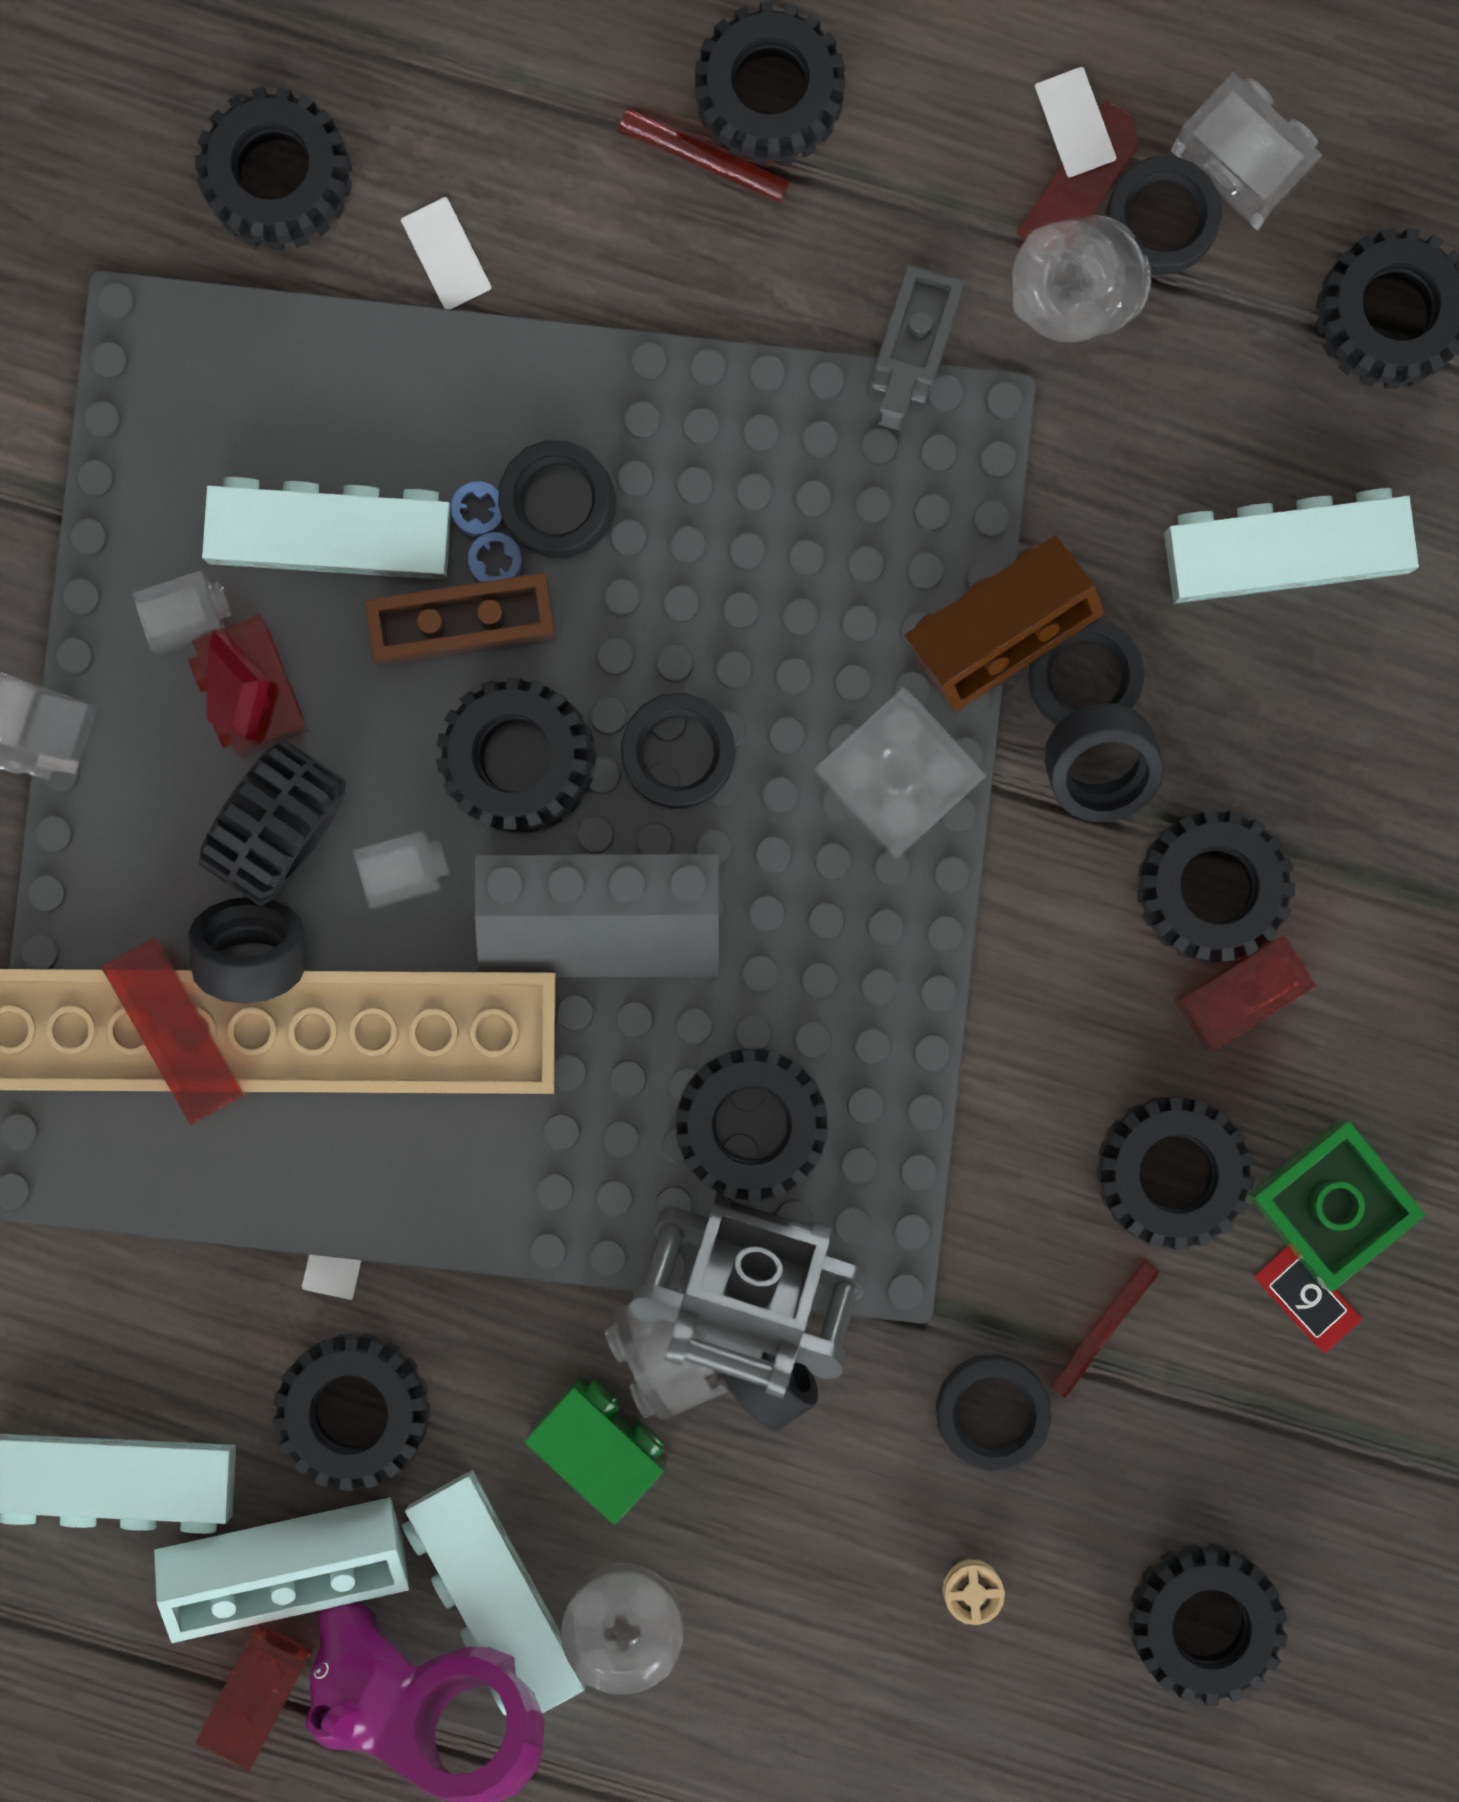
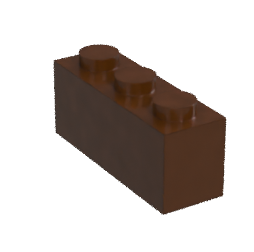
M1055 535L1043 544L1033 545L1024 550L1014 563L993 577L977 581L967 590L964 596L941 611L927 614L917 623L914 629L904 635L917 663L955 713L1104 615L1105 612L1095 585L1057 535Z
M545 573L364 600L373 660L378 666L556 639L548 580Z

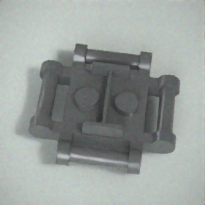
M717 1192L709 1218L678 1208H666L660 1212L655 1225V1234L658 1239L643 1285L638 1286L633 1293L630 1311L637 1319L644 1322L654 1323L666 1320L676 1323L664 1361L682 1366L684 1361L765 1386L766 1394L783 1399L794 1362L806 1365L808 1370L819 1378L835 1379L841 1375L846 1360V1353L843 1349L845 1336L854 1303L863 1296L867 1275L860 1267L826 1256L832 1231L831 1226L814 1222L813 1227L733 1202V1199L724 1197ZM690 1243L700 1247L684 1295L667 1288L681 1245ZM817 1285L828 1287L832 1294L820 1338L804 1333ZM693 1330L706 1333L704 1340L692 1337ZM763 1352L776 1355L774 1363L762 1360Z

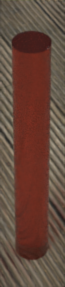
M630 108L626 109L621 119L618 130L780 204L786 195L790 185L788 180Z

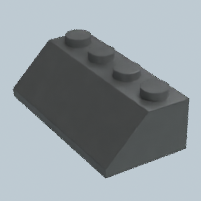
M719 854L475 855V927L478 972L556 973V977H719Z

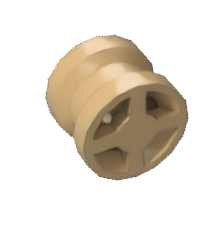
M969 1558L959 1561L948 1570L943 1579L942 1592L947 1608L954 1618L964 1624L980 1625L987 1623L998 1615L1004 1604L1005 1591L1002 1581L995 1569L983 1560Z

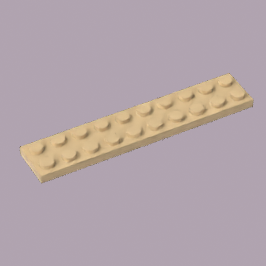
M0 969V1090L555 1094L556 973L304 971L301 980L287 993L268 1001L244 1004L222 1001L206 994L194 982L192 970Z

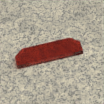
M1106 99L1100 106L1099 111L1114 149L1116 160L1073 177L1067 176L1062 163L1016 233V235L1042 252L1073 246L1139 146L1133 117Z

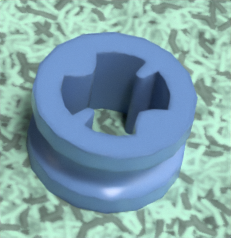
M482 481L469 482L461 486L454 494L451 502V515L457 528L465 535L479 538L481 535L490 532H496L503 523L498 507L499 491L491 484ZM472 495L479 501L489 497L495 504V507L488 508L489 514L493 515L492 519L485 524H482L477 518L469 522L465 521L461 512H467L468 508L463 502Z
M490 532L481 535L473 542L468 552V564L471 573L479 583L518 577L522 570L523 558L518 545L511 537L503 533ZM493 544L504 546L505 557L512 560V564L506 573L502 568H499L500 576L487 575L486 564L478 561L484 549L489 553L492 552L490 545Z

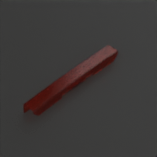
M1147 1261L1143 1262L1050 1386L1051 1389L1066 1398L1125 1316L1132 1310L1159 1274L1157 1269Z

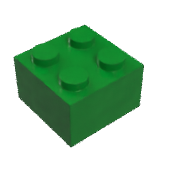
M1342 1119L1336 1120L1253 1188V1191L1247 1194V1197L1318 1284L1330 1292L1335 1291L1426 1216L1351 1122Z
M578 1377L531 1428L524 1443L615 1526L665 1471L667 1458L662 1454L664 1451L662 1447L665 1443L641 1420H638L632 1427L617 1413L621 1402L598 1380L594 1379L587 1385Z

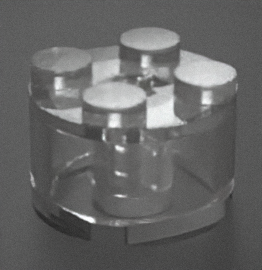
M1098 215L1052 222L1034 229L1021 246L1013 266V308L1016 315L1041 335L1059 342H1080L1117 331L1141 312L1150 291L1151 268L1147 256L1142 255L1138 244L1134 240L1137 237L1123 223ZM1079 279L1085 280L1084 288L1082 287V282Z
M680 1280L669 1285L667 1289L683 1294L688 1285L685 1281ZM629 1303L614 1310L613 1326L605 1329V1335L616 1360L619 1363L625 1360L628 1361L637 1381L630 1385V1390L635 1404L644 1418L656 1414L661 1420L665 1421L730 1391L724 1379H718L715 1370L684 1361L682 1366L664 1361L676 1323L666 1320L654 1323L644 1322L632 1314ZM694 1329L692 1337L704 1340L706 1333Z
M615 1563L603 1566L585 1578L577 1586L569 1599L561 1629L565 1656L580 1680L588 1686L618 1695L644 1691L667 1677L679 1657L684 1632L683 1609L678 1595L670 1585L650 1569L633 1563ZM616 1616H627L629 1625L639 1626V1629L632 1631L630 1640L621 1641L616 1632H608V1628L614 1627Z

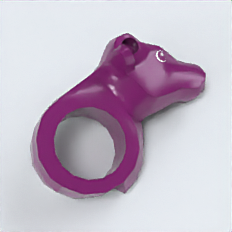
M355 1602L319 1611L320 1649L309 1676L311 1707L306 1717L305 1728L322 1747L334 1750L363 1751L371 1754L425 1793L446 1802H501L517 1794L536 1772L543 1752L545 1719L534 1692L516 1676L515 1659L513 1656L490 1647L469 1646L440 1655L416 1667L383 1636L378 1628L375 1614L365 1604ZM491 1686L499 1694L506 1710V1733L500 1749L486 1765L475 1771L465 1774H451L442 1765L436 1750V1726L441 1713L456 1695L472 1687Z

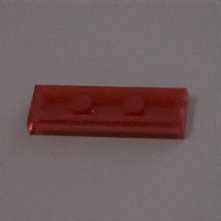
M152 937L101 966L190 1126L246 1095L157 937Z

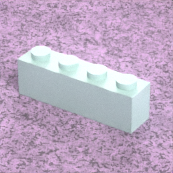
M224 477L223 487L207 486L202 558L209 565L432 580L448 579L452 521L451 505L449 502L439 501V492L405 489L403 490V499L379 497V488L345 485L343 486V495L319 493V484L302 481L283 482V491L259 489V480L243 477Z
M1381 488L1356 493V503L1333 505L1332 496H1318L1297 500V510L1274 513L1273 504L1264 503L1237 508L1238 518L1214 520L1213 511H1200L1177 516L1178 525L1170 526L1164 533L1173 604L1410 574L1419 568L1410 496L1393 498L1391 488Z
M0 1434V1523L13 1525L35 1524L36 1515L60 1516V1525L65 1527H95L97 1518L120 1519V1528L126 1530H155L157 1521L181 1522L180 1531L215 1533L217 1532V1524H226L233 1517L236 1445Z
M471 1470L409 1504L405 1510L409 1521L402 1524L404 1532L417 1555L420 1556L427 1552L438 1574L432 1576L431 1580L444 1606L450 1609L456 1605L467 1627L460 1630L465 1646L490 1647L513 1656L515 1659L516 1676L534 1692L542 1714L585 1691L587 1680L474 1471ZM489 1686L498 1707L506 1716V1710L499 1694Z
M391 1497L154 1549L156 1601L171 1643L409 1591L404 1541Z

